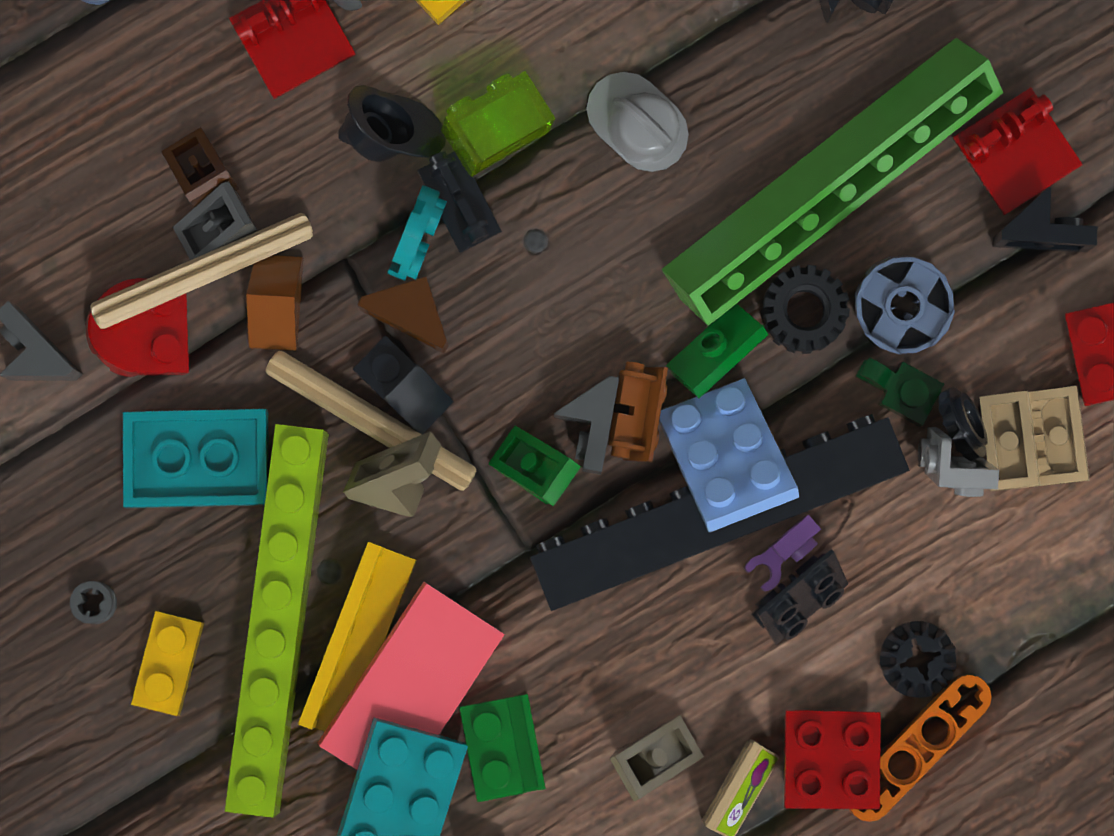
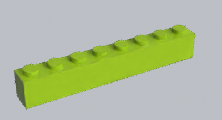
M275 424L225 812L271 818L280 813L329 434L321 429Z

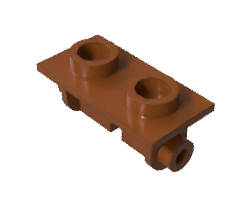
M626 362L625 370L619 371L615 403L630 406L628 415L613 412L607 446L612 447L610 456L623 458L625 461H653L654 451L659 442L658 425L661 407L667 395L666 377L668 368L645 367L641 363Z

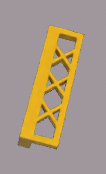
M371 542L367 543L298 725L311 730L316 728L325 732L387 638L417 560Z

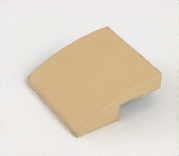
M1078 386L979 397L982 421L988 438V443L985 445L987 461L999 470L998 489H991V491L1090 481Z

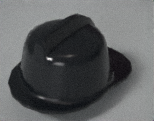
M366 85L356 86L348 94L347 105L349 112L338 131V138L340 141L351 145L366 159L381 162L389 160L400 153L414 157L429 158L440 153L444 148L446 133L443 125L435 114L423 104Z

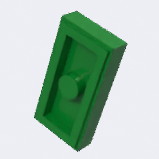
M735 304L711 323L675 356L666 367L674 377L695 396L700 398L769 334L762 324L738 304Z

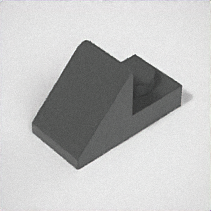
M7 301L0 308V321L4 324L0 328V333L18 351L24 346L26 347L0 373L1 377L13 381H76L83 375L18 306Z
M607 377L554 413L555 419L591 425L590 433L580 431L575 459L584 460L582 472L598 475L602 473L619 377Z

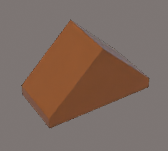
M272 255L253 264L246 293L250 349L297 351L303 257Z

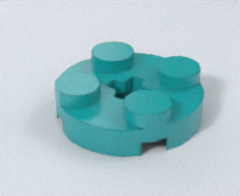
M422 185L387 274L404 281L407 276L416 280L430 245L421 241L424 232L434 236L447 201L438 198L440 195L439 191Z

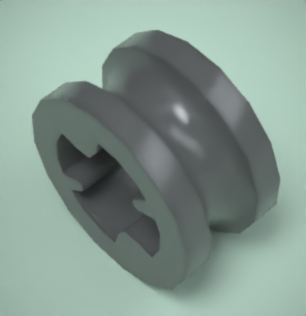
M87 581L74 589L70 597V608L72 614L79 621L88 624H101L108 621L114 615L117 609V597L109 585L102 582ZM89 590H92V594L96 595L102 593L105 599L99 604L101 612L94 616V611H87L86 613L82 607L88 601L86 593Z

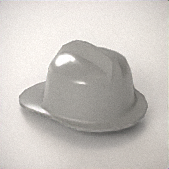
M619 72L610 74L596 83L589 94L586 108L589 123L598 136L617 154L636 169L648 172L665 170L680 159L686 150L689 136L686 120L679 109L651 82L638 74Z

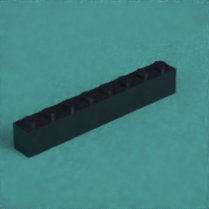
M873 414L864 416L846 424L849 433L832 439L829 431L823 432L802 441L805 450L787 456L784 448L780 449L798 487L799 498L710 533L689 487L685 486L669 493L672 502L654 508L650 500L625 510L628 519L610 526L608 519L604 518L581 527L583 537L565 543L563 535L537 544L536 548L539 554L530 557L551 612L910 471L889 418L887 417L876 422Z

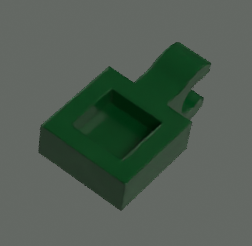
M870 357L867 360H863L855 375L858 379L884 392L878 405L919 427L925 423L944 386V383L905 362L899 363L897 369L893 372L882 363Z

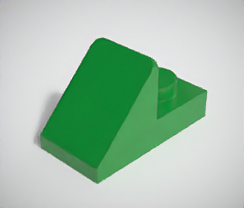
M516 425L488 463L534 497L552 506L558 501L581 467L571 458Z

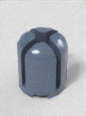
M910 255L889 256L873 264L866 271L865 274L867 276L863 279L861 285L858 284L854 295L855 314L865 335L879 348L896 354L917 353L930 346H934L946 334L955 313L953 292L946 276L934 265ZM907 291L912 292L915 299L912 302L919 306L917 314L913 316L905 312L897 318L891 311L897 308L896 306H891L893 297L896 294L904 297Z

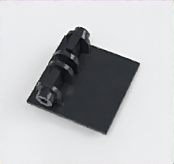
M832 549L826 554L822 553L818 558L814 555L811 556L810 559L795 570L799 576L798 578L791 573L788 576L792 582L787 587L782 583L778 584L777 587L781 591L779 594L773 589L755 604L757 609L751 615L763 629L766 628L776 645L783 639L789 640L796 637L806 627L807 619L821 607L823 609L831 607L842 597L844 593L843 588L848 585V582Z

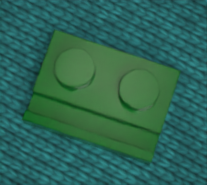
M528 694L459 707L465 740L468 745L467 751L477 802L546 789Z

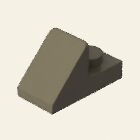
M430 431L355 463L343 493L350 500L412 517L416 513L424 492V486L421 482L432 474L441 444Z
M681 715L639 740L616 750L610 757V760L633 801H637L704 756Z

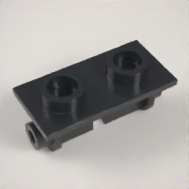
M459 149L448 155L446 151L437 153L429 159L430 164L417 170L424 185L439 191L440 195L438 198L447 201L441 218L460 253L502 232Z

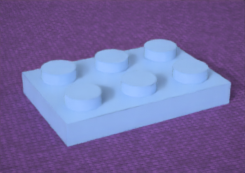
M745 378L707 392L700 398L694 397L661 410L659 423L709 533L799 498L798 487Z

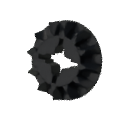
M950 387L941 392L938 402L939 412L944 421L942 424L946 427L956 450L969 461L984 457L988 438L984 423L976 406L967 394L961 393L955 387Z
M924 621L907 622L892 630L884 640L880 651L881 671L889 685L897 692L914 698L930 697L949 685L957 669L956 647L941 628ZM912 639H914L915 645H918L921 652H937V656L932 657V660L925 663L927 670L925 671L926 679H924L923 674L919 672L917 667L904 666L900 668L899 664L906 662V659L913 656Z

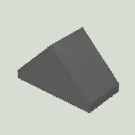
M229 181L220 184L173 226L190 260L258 231L238 193Z

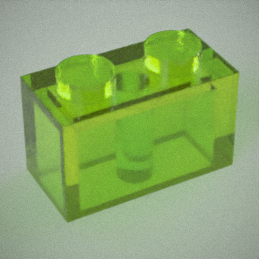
M526 71L514 78L509 73L505 74L486 87V94L473 101L470 96L464 97L446 110L448 115L444 119L441 131L470 177L550 132L556 118Z

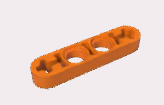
M967 674L952 679L949 685L943 688L881 751L880 773L886 781L897 786V789L890 794L887 788H882L880 791V809H875L874 811L872 809H862L861 811L859 809H849L851 814L860 820L868 822L879 820L885 816L987 711L992 697L987 683L978 676ZM961 685L966 688H971L975 685L978 691L974 696L978 704L976 707L967 704L962 706L955 713L963 718V721L957 725L952 715L941 710L939 706L945 701L948 707L953 708L961 699V695L957 691ZM937 716L945 721L948 732L944 741L933 745L925 741L921 730L925 720ZM898 751H906L911 754L915 764L911 775L902 779L892 776L888 768L890 757Z

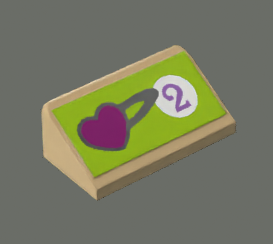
M751 739L750 741L747 740L703 816V824L723 836H736L778 763V755Z

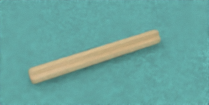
M298 213L97 300L90 305L91 314L100 329L110 327L311 239L313 236L311 223L305 214Z
M283 351L276 352L267 364V375L389 448L421 435ZM441 447L434 463L432 474L455 488L464 491L472 482L476 474V468Z

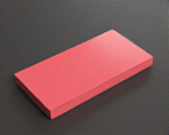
M423 582L317 744L357 770L374 717L439 735L505 634L426 582Z

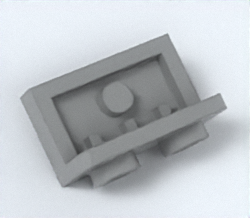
M938 427L927 428V439L920 438L918 444V466L925 467V474L938 487L952 488L955 495L981 497L984 495V489H998L999 470L983 457L969 461L963 456H951V438Z

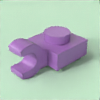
M809 515L804 516L768 547L764 553L751 558L746 563L744 570L749 573L759 564L767 566L770 570V578L760 588L763 591L773 589L781 579V564L790 556L795 562H798L818 544L813 539V536L821 528Z

